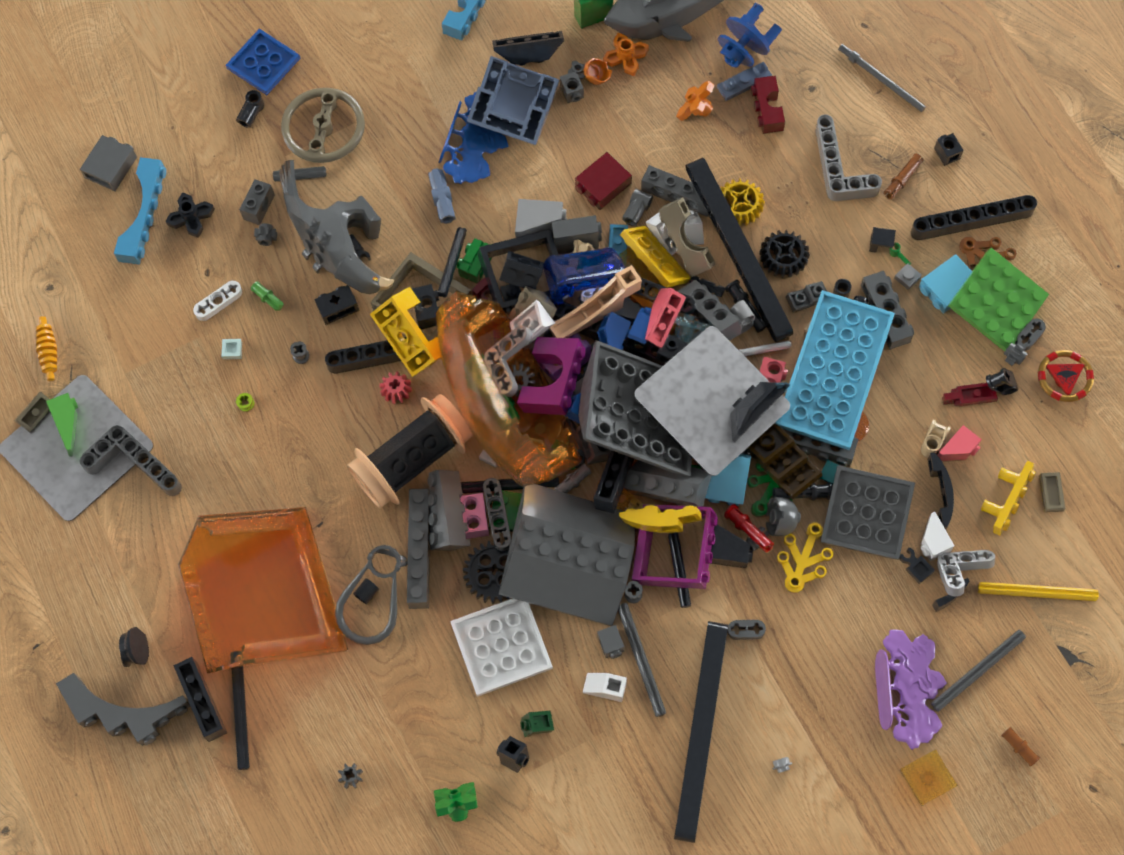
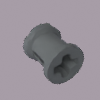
M301 341L294 342L291 345L290 350L294 361L298 364L306 363L310 358L306 345Z
M636 581L629 582L625 587V599L629 603H638L642 598V586ZM632 589H635L636 595H632Z

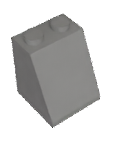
M519 199L515 237L549 229L552 234L553 221L567 220V210L563 209V202Z

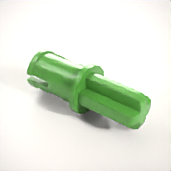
M256 281L251 286V291L258 295L263 303L266 302L275 311L282 309L283 302L273 294L272 290L265 288L259 281Z

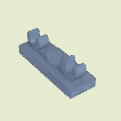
M762 62L717 84V89L725 101H728L750 90L751 86L754 85V78L772 76V74L768 70L767 65Z

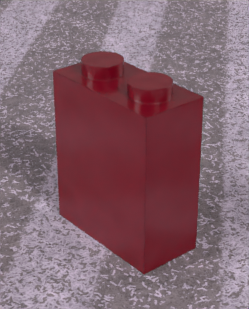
M608 152L603 154L575 178L576 191L580 195L583 194L588 202L599 210L632 184V175Z

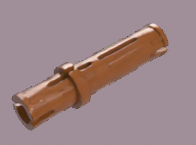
M915 153L900 173L892 178L891 184L883 192L886 198L892 200L897 192L905 187L906 181L924 161L923 158L920 159L921 155Z

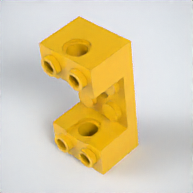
M408 287L390 297L370 315L411 376L414 377L453 349L442 334L431 341L426 339L408 312L420 303L412 289ZM402 332L405 333L407 340L402 336Z

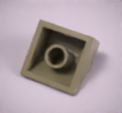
M525 286L523 292L518 297L515 308L511 310L509 319L512 321L536 300L541 303L551 318H553L557 308L545 292Z

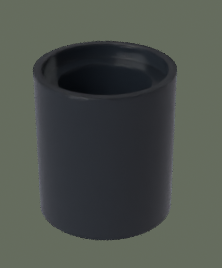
M847 279L837 280L833 294L849 298L852 288L851 283ZM838 289H844L846 292H840Z
M365 578L353 595L367 605L379 588L372 581Z

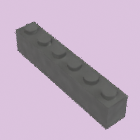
M409 489L407 605L409 609H429V489Z

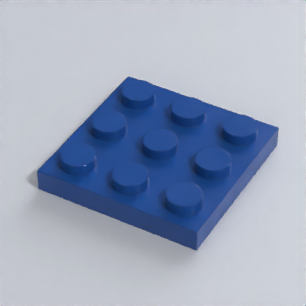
M259 28L226 64V68L265 95H268L301 58L298 53Z

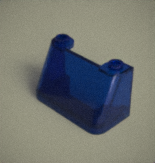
M610 247L557 256L551 255L544 261L543 266L554 305L562 304L563 298L568 294L569 297H573L574 291L604 287L616 273L627 268L616 250Z

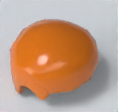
M592 58L585 63L584 76L591 84L601 85L610 79L612 70L608 69L606 61Z

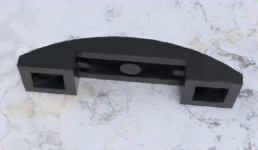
M930 453L927 459L930 477L939 478L944 508H940L937 516L946 530L954 507L953 487L943 462L935 453Z

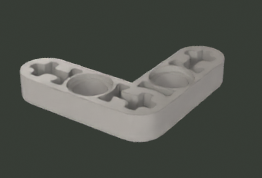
M523 325L512 330L487 350L484 355V361L498 391L507 397L515 395L518 385L506 360L527 345L532 339V331ZM511 342V348L505 351L506 344ZM504 368L503 375L498 377V371Z
M989 550L940 554L937 567L947 594L951 596L963 595L965 582L961 571L992 568L995 565V554Z

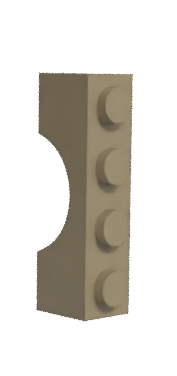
M682 197L664 205L658 210L659 217L668 229V236L676 245L677 254L684 261L685 270L693 277L711 269L716 263L708 247L697 246L686 236L685 222L691 212L684 198Z

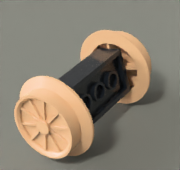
M439 394L431 401L422 397L420 399L421 404L426 412L369 456H366L358 448L354 449L356 458L347 465V468L362 490L379 508H382L388 502L399 505L400 502L395 493L453 447L462 454L466 452L464 443L473 437L472 431L459 411L442 394Z

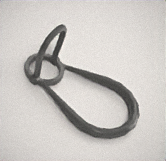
M389 545L377 546L369 552L367 564L342 592L337 601L335 616L338 627L345 637L355 643L364 645L379 643L391 634L396 625L397 571L399 572L401 567L408 565V559L400 555L395 548ZM381 553L396 558L397 563L394 571L388 574L376 571L372 563L375 554ZM367 569H370L377 577L393 578L388 623L383 631L371 637L359 636L352 632L346 625L343 616L344 604Z

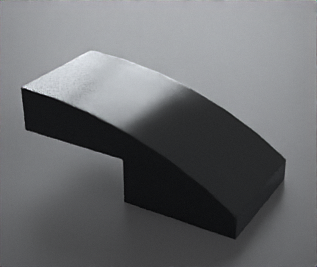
M968 578L964 579L965 588L970 582ZM948 594L935 600L932 605L935 612L944 609L959 596Z

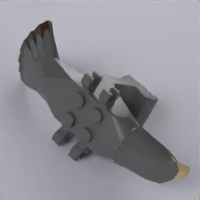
M294 160L285 161L284 165H281L279 176L286 209L303 241L305 249L302 255L306 260H309L311 254L314 256L316 262L313 265V269L318 274L320 269L324 267L328 272L335 275L336 279L365 294H374L392 287L393 279L379 276L359 259L348 232V228L357 227L364 231L368 239L379 238L381 218L365 198L359 196L352 202L337 201L326 209L312 208L299 198L295 180Z

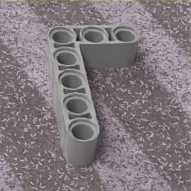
M821 115L817 120L815 132L828 198L832 201H843L877 196L882 184V179L879 175L868 174L844 177L834 120L829 115Z

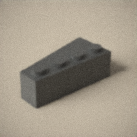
M438 469L429 472L428 504L430 515L428 522L430 525V550L454 551L471 546L470 539H466L465 534L468 531L467 523L463 522L465 506L460 502L463 494L459 471Z

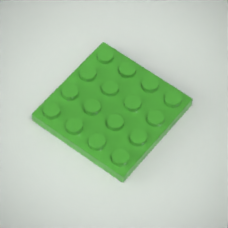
M990 248L950 301L948 307L1005 352L1011 343L1015 344L1019 333L1032 320L1049 294L993 248Z

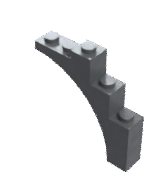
M75 673L56 683L79 725L90 727L100 718L106 731L111 736H119L125 733L126 728L129 727L136 741L142 746L144 744L149 745L156 740L155 737L160 735L156 729L158 726L163 727L167 725L171 718L176 715H183L187 712V708L190 707L188 699L183 695L168 703L154 707L129 708L117 706L95 696Z

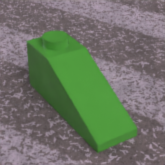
M66 393L47 400L46 403L70 457L73 456L77 423L75 409L78 408L75 398H70L69 394Z

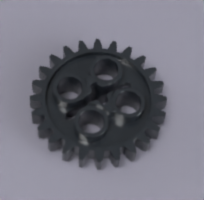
M488 541L487 547L481 543L480 550L473 548L475 554H468V558L471 561H464L468 567L463 568V573L467 574L463 576L464 581H469L466 583V587L471 588V595L477 592V600L483 596L484 603L488 599H491L492 604L495 603L496 599L501 603L504 597L510 600V597L499 595L501 586L499 581L502 579L505 569L500 563L503 560H507L509 549L500 551L495 545H491L490 541ZM489 559L491 563L484 566L481 564V561ZM494 569L498 570V572H496V575H492ZM482 578L490 580L486 585L479 583Z

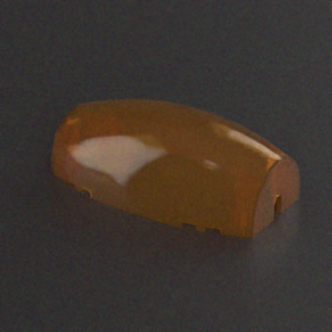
M456 291L437 310L436 327L442 366L448 386L468 428L493 461L521 486L547 482L569 471L579 464L581 459L576 444L574 442L570 443L568 438L572 434L570 428L567 427L565 429L562 421L566 419L565 416L524 413L517 403L519 396L513 395L512 399L516 404L514 407L521 419L518 420L516 417L511 419L506 411L509 405L502 396L481 355L483 354L484 356L487 350L511 332L510 318L499 303L481 298L473 305L472 302L476 300L475 296ZM511 342L506 344L505 351L511 348ZM524 348L520 349L506 360L511 372H514L512 365H515L517 370H519V365L523 364L522 371L530 367L527 374H535V376L529 378V380H535V384L528 383L529 386L545 387L550 385L529 348L526 350ZM504 368L498 371L499 377L503 375ZM516 375L514 377L516 379L517 385H519V383L521 385L524 383L523 376L520 375L518 377V375Z

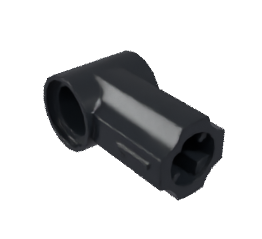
M257 90L247 92L245 96L246 101L236 118L237 123L246 128H251L258 112L264 108L263 98Z

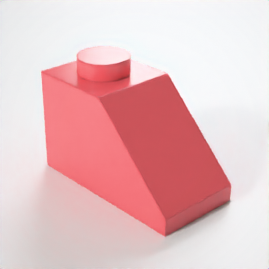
M963 425L937 456L941 461L966 460L970 455L974 457L981 448L978 445L982 439Z

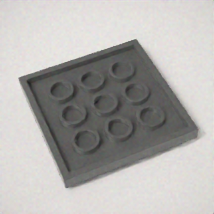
M837 465L820 542L899 560L915 482Z

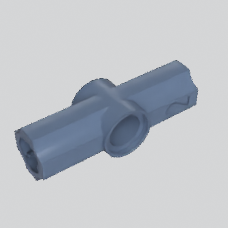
M433 169L428 173L434 205L437 207L440 222L445 224L451 223L456 218L452 206L453 201L450 188L447 186L443 170Z

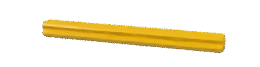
M979 582L978 593L1084 601H1097L1099 597V592L1095 589Z

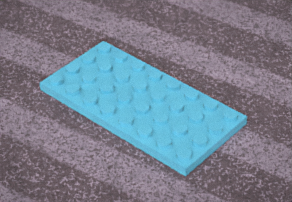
M822 290L792 374L790 386L785 395V398L790 403V408L775 424L783 429L850 450L895 313Z

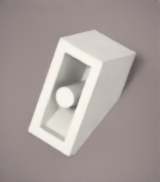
M936 512L931 513L921 541V551L925 557L928 556L930 561L938 558L940 554L951 552L954 547Z

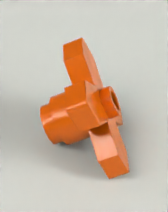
M617 33L613 40L616 50L607 51L603 61H606L607 66L610 67L622 63L624 73L635 76L639 69L636 59L646 56L649 51V45L643 42L634 44L627 36Z
M706 81L699 88L695 86L689 88L685 95L687 102L679 109L676 117L683 121L692 113L695 116H708L713 109V105H711V101L706 97L711 94L714 84L711 81Z

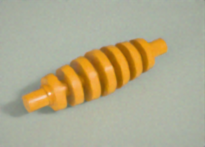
M45 316L39 317V325L36 327V352L38 353L37 356L41 370L47 376V381H54V373L57 371V345L51 325L47 324Z

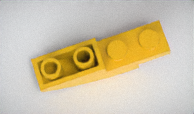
M647 505L643 509L636 510L631 508L619 513V517L624 523L641 530L658 533L683 532V524L702 521L701 512L694 506H685L680 510L667 509L662 513L658 506Z

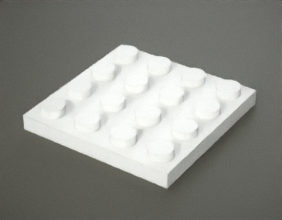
M512 598L450 621L477 697L553 669L530 605L527 602Z

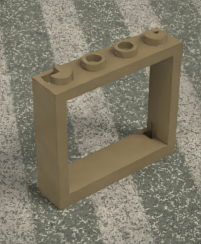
M410 252L390 277V279L394 280L393 286L388 290L379 291L371 301L373 311L390 298L412 269L440 285L443 272ZM452 279L449 292L457 296L459 300L441 321L442 325H439L430 336L422 331L428 341L441 334L443 335L472 298L471 290Z

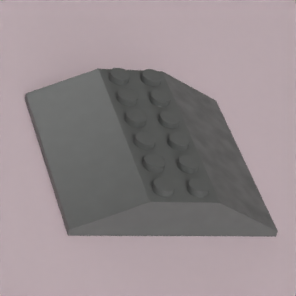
M596 341L581 389L578 417L583 440L689 478L691 476L692 457L634 397L635 390L656 373L662 365Z
M525 482L499 595L613 626L627 584L635 543V527L624 523L619 517L620 512H625L616 508L614 514L597 510L593 501Z

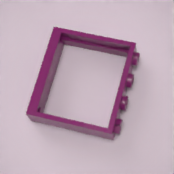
M654 505L658 506L662 513L667 509L680 510L683 509V507H685L671 505ZM694 506L701 512L702 519H705L697 579L647 576L653 532L639 529L632 580L638 582L641 586L706 589V584L710 580L709 564L712 563L713 559L711 548L715 543L714 526L718 522V516L711 507Z

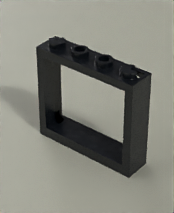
M550 229L479 247L477 255L497 315L507 313L509 315L511 310L515 308L518 299L503 302L489 260L491 257L507 254L508 251L515 252L546 244L558 281L569 285ZM554 289L545 291L548 298H556L553 294Z

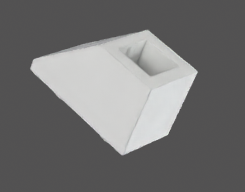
M690 210L691 214L685 222L686 236L695 245L704 244L702 221L697 212Z
M657 213L645 223L650 232L672 256L676 253V245L668 236V229L665 223L660 220L659 213Z
M587 673L583 693L622 702L627 678L609 673Z

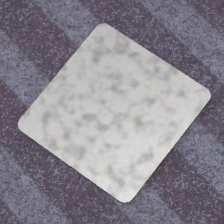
M713 326L706 328L634 392L635 399L711 476H716L790 408L789 401L782 395L736 442L732 440L731 412L734 410L732 405L740 397L744 399L747 396L745 392L752 385L756 387L760 382L769 381Z
M86 375L78 376L55 396L58 397L68 393L70 398H75L78 408L75 409L77 423L73 456L69 457L50 411L31 432L20 426L0 444V453L66 521L74 520L135 466L122 452L118 453L97 474H88L81 466L79 460L82 454L111 427L115 425L122 426L149 452L153 449L152 441ZM123 434L117 435L116 439L121 438ZM136 446L130 447L128 451L134 450ZM108 447L104 448L101 453L106 452ZM90 461L87 466H91L94 461Z

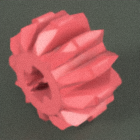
M397 371L393 376L389 372V378H382L384 383H380V389H382L380 393L381 396H385V401L388 402L392 399V403L395 405L397 400L403 403V397L409 399L408 393L412 392V387H410L411 381L407 379L405 374L400 376V373Z

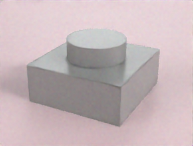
M907 263L895 275L894 279L909 290L921 278L922 274Z

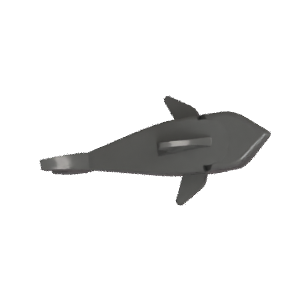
M617 0L605 17L604 23L632 39L649 40L663 35L667 39L690 42L692 40L691 35L681 27L694 21L724 0Z

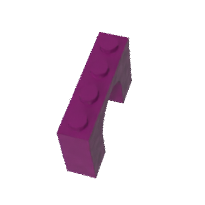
M536 338L532 354L537 362L542 364H559L563 366L560 377L549 386H522L517 403L524 413L567 414L568 408L571 406L572 393L576 389V379L581 371V361L585 357L586 352L579 339Z

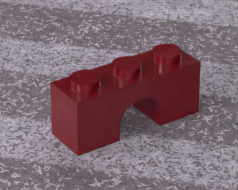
M776 75L754 78V85L751 86L752 97L755 96L756 99L754 101V109L759 114L757 124L758 127H761L762 134L784 131L785 127L782 106L772 107L768 104V102L778 99L779 89Z

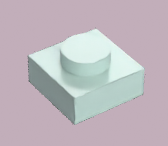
M222 339V359H242V340Z

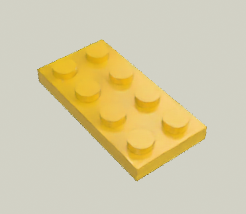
M646 226L624 229L621 232L620 236L624 239L625 244L631 247L636 256L644 262L647 269L657 277L662 286L669 288L688 283L691 277Z

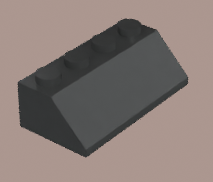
M638 460L628 470L623 488L637 496L684 506L703 507L711 475L704 469L691 467V476L687 478Z

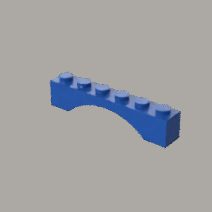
M614 312L608 313L603 317L597 332L599 341L623 350L624 346L622 344L628 337L631 322ZM581 393L571 398V406L568 408L567 414L564 415L579 424L578 414Z

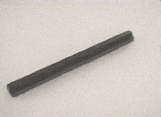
M620 604L618 612L655 716L661 717L666 714V710L628 604Z
M1017 630L931 703L932 707L937 712L943 709L1026 638V635L1021 630Z

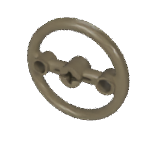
M315 88L300 94L288 105L281 122V132L287 147L298 157L317 163L332 162L352 152L362 139L365 128L364 115L358 102L348 93L334 88ZM321 97V112L313 118L316 131L314 139L309 142V150L305 151L297 146L290 135V120L296 109L304 102ZM340 99L353 109L357 121L356 130L351 140L345 146L334 152L325 153V138L333 132L330 119L331 114L337 107V100Z

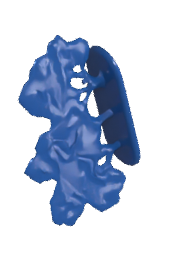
M476 92L465 97V104L468 108L466 113H459L462 104L461 101L459 102L438 162H442L446 151L451 153L452 160L447 161L443 169L445 173L453 177L454 183L461 184L464 181L473 183L490 176L489 164L484 160L482 154L484 152L492 154L498 148L504 149L509 147L506 137L501 133L467 122ZM457 117L462 118L466 122V126L460 131L453 129ZM452 133L463 138V142L459 147L454 148L449 145L448 142ZM455 152L461 154V156L463 157L462 161H459L456 158L457 154Z

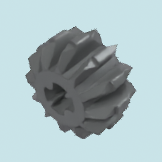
M523 364L519 365V370H517L515 365H512L513 376H523L524 382L522 385L519 383L515 396H519V390H521L522 386L531 387L528 383L535 384V380H529L535 374H527L530 367L522 371Z

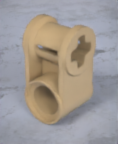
M933 419L921 446V453L924 457L928 458L930 453L938 454L951 427H945ZM927 445H933L935 449H930Z

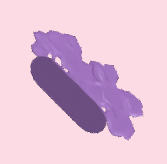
M890 630L889 635L883 640V645L890 652L891 659L888 661V656L883 649L877 652L875 659L879 719L881 727L884 730H888L891 727L894 715L898 720V724L893 730L894 738L897 741L906 742L911 750L918 748L920 743H928L933 738V735L941 729L942 723L932 709L925 705V701L927 699H934L938 694L937 690L942 689L947 682L939 671L931 670L928 667L935 658V643L922 634L911 642L903 630ZM899 659L900 663L894 664V660ZM889 669L896 672L893 684L890 682ZM891 690H897L900 693L901 700L896 707L892 705ZM904 704V709H901L900 705ZM898 711L906 713L909 720L906 721L901 718V713H898ZM901 722H904L906 726H901Z

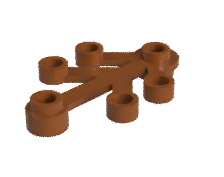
M965 237L961 240L959 248L966 255L968 268L970 269V267L977 266L974 255L981 260L985 254L981 249L993 248L997 250L1000 248L1002 241L999 237H993L990 241H976L972 237ZM1014 248L998 252L1009 261L1014 260L1017 254Z

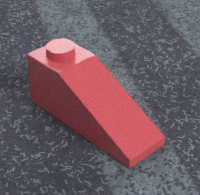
M672 288L660 289L652 306L645 337L647 341L659 348L663 347L686 299L684 295Z

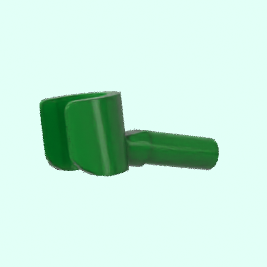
M895 242L894 247L896 250L889 248L890 255L900 258L905 264L911 265V262L901 253L900 244Z

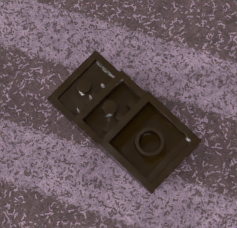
M775 423L746 449L763 470L792 499L796 498L823 476L822 472L809 461L808 455L795 444L794 439Z

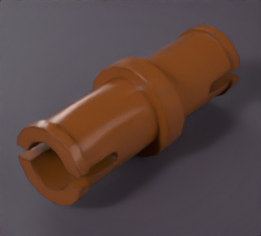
M1011 727L1001 735L1014 748L1013 751L1019 753L1030 767L1040 759L1027 745L1028 742L1026 740L1023 741Z

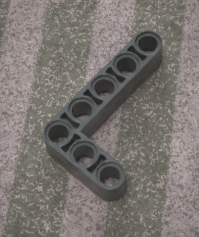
M119 425L111 427L82 454L79 460L84 470L88 474L93 475L100 472L118 453L122 452L167 495L176 496L182 489L181 483L176 476L128 431ZM123 434L121 438L116 439L117 435ZM136 446L134 450L128 451L130 447ZM108 447L106 452L101 453L104 448ZM149 458L146 463H141L143 459ZM90 461H94L91 466H87ZM162 470L159 475H154L156 471ZM175 482L173 487L167 488L169 483Z

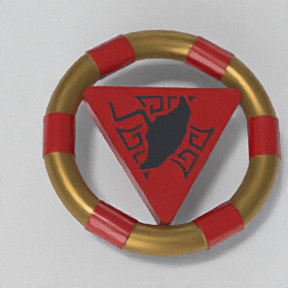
M1059 350L1050 353L1041 361L1037 372L1038 382L1044 392L1051 398L1061 402H1074L1084 398L1091 391L1094 384V372L1090 363L1082 355L1074 351ZM1059 357H1068L1080 364L1049 363ZM1084 368L1087 380L1085 387L1079 392L1070 395ZM1045 369L1048 370L1054 378L1056 385L1066 395L1050 388L1046 382Z

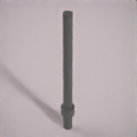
M843 44L840 45L838 50L845 54L848 60L852 63H857L920 112L924 111L925 105L863 60L856 51H851Z

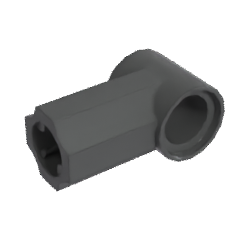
M636 188L622 220L630 226H637L644 211L649 209L653 195Z

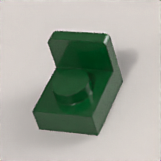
M551 710L528 712L521 717L520 727L524 737L554 731Z

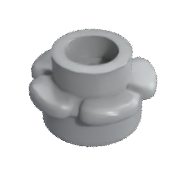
M788 757L773 761V770L777 769L778 773L790 770L789 765H792V762L790 763Z

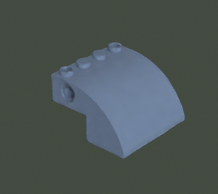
M491 56L481 87L477 89L467 122L536 145L560 80Z

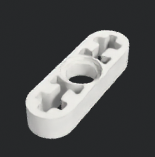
M229 281L197 303L193 309L196 318L200 321H206L240 298L242 295L240 284L237 281ZM234 288L236 289V292L233 293L232 291H230V289ZM216 297L223 298L222 303L218 305L214 304L213 300ZM203 309L206 311V313H200L199 310Z

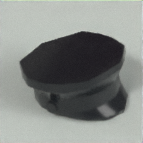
M137 627L129 629L119 639L120 656L124 667H130L132 663L145 665L148 661L149 647L147 637Z

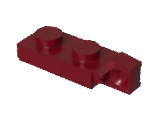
M986 382L957 386L955 389H951V393H944L942 401L943 405L954 404V406L961 407L997 402L998 396L997 392L992 391Z

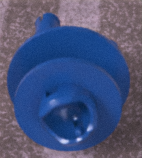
M756 2L746 15L744 14L741 18L729 17L726 20L727 27L739 40L738 42L726 35H720L717 38L722 47L720 53L724 55L725 62L734 68H737L740 64L748 67L753 66L754 59L744 48L745 46L758 54L767 55L770 52L769 46L782 31L780 26L773 24L765 35L760 33L754 24L759 19V15L764 11V8Z

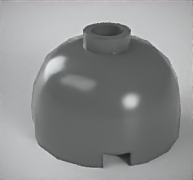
M774 497L769 500L766 516H769V522H766V528L770 536H787L791 534L801 520V514L798 512L796 505L793 501L781 497Z

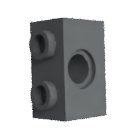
M254 179L239 209L243 220L257 225L261 224L275 196L270 184Z

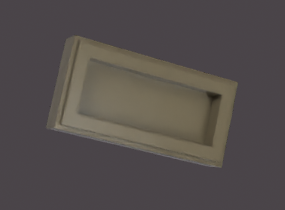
M1060 472L1040 473L1039 479L1044 512L1065 511Z

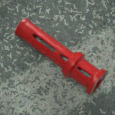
M733 504L726 509L724 517L727 520L730 519L735 524L736 529L745 532L764 552H769L773 548L774 542L767 538L750 521V517L747 514H743L739 510L738 505Z

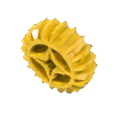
M741 178L738 182L732 179L731 184L726 182L724 187H720L724 197L732 205L731 210L739 226H741V223L747 226L749 221L754 223L755 218L759 219L765 204L764 195L760 193V187L755 188V183L749 184L748 179L742 182ZM748 197L753 200L754 206L750 204L751 202L748 200Z

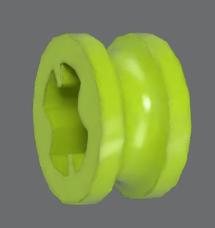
M242 393L236 398V404L240 410L247 412L253 409L255 402L250 394ZM243 399H245V401L248 399L249 403L247 405L244 404V406H242L243 404L241 401Z

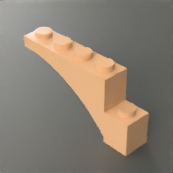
M631 265L616 273L592 297L555 321V324L549 328L553 337L569 338L602 320L608 313L622 309L624 298L641 289L642 280Z

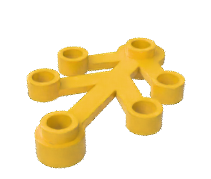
M819 523L809 524L806 531L808 539L802 554H800L795 543V535L789 534L784 537V544L788 546L797 565L794 572L788 562L789 554L786 551L778 553L777 561L782 565L786 573L785 587L789 592L798 593L802 591L805 583L817 578L822 579L827 573L826 568L819 565L813 572L802 575L805 568L822 561H830L833 557L832 549L824 548L820 554L809 558L815 540L819 539L823 533V528ZM816 527L819 531L815 533L812 531V528ZM790 537L793 539V542L789 543L786 539ZM829 552L831 556L825 557L823 553ZM785 555L787 559L781 560L779 556ZM818 569L823 570V571H824V574H823V575H819V574L817 573V570H818ZM797 580L798 585H793L791 581Z

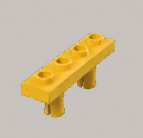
M1027 461L1019 474L1003 467L1001 468L998 479L1013 484V489L1006 503L1000 506L985 499L981 507V511L997 517L993 527L994 534L1001 536L1003 530H1008L1011 523L1009 518L1011 514L1015 515L1019 508L1017 502L1020 498H1024L1028 489L1026 487L1028 481L1032 482L1036 472L1033 471L1034 463Z

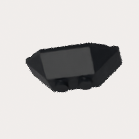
M562 31L492 40V44L497 54L514 65L522 66L531 62L542 63L545 60H549L564 42V36Z
M760 382L756 387L752 385L745 392L747 396L744 399L740 397L732 405L734 407V410L731 412L732 440L736 442L784 394L790 384L787 382Z

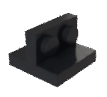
M508 251L499 280L522 288L527 286L536 289L543 272L544 262Z

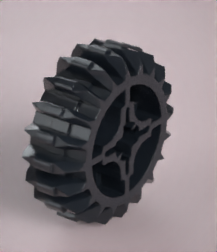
M787 229L784 233L778 230L777 235L772 232L770 237L766 236L759 251L760 262H763V268H768V273L773 271L775 277L781 274L782 279L785 275L791 278L792 273L797 276L799 271L804 270L810 257L809 246H806V240H801V234L795 236L794 231L788 234ZM794 248L797 250L799 258L795 257L793 253ZM770 250L774 251L776 255L775 260L772 258Z

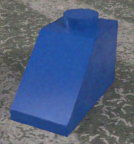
M645 307V309H640L628 334V338L646 344L647 340L645 337L651 308Z

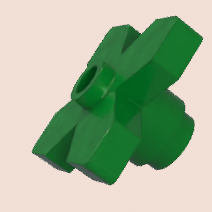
M474 782L462 784L457 789L443 788L434 791L437 817L449 815L452 821L460 822L468 817L469 810L478 808Z

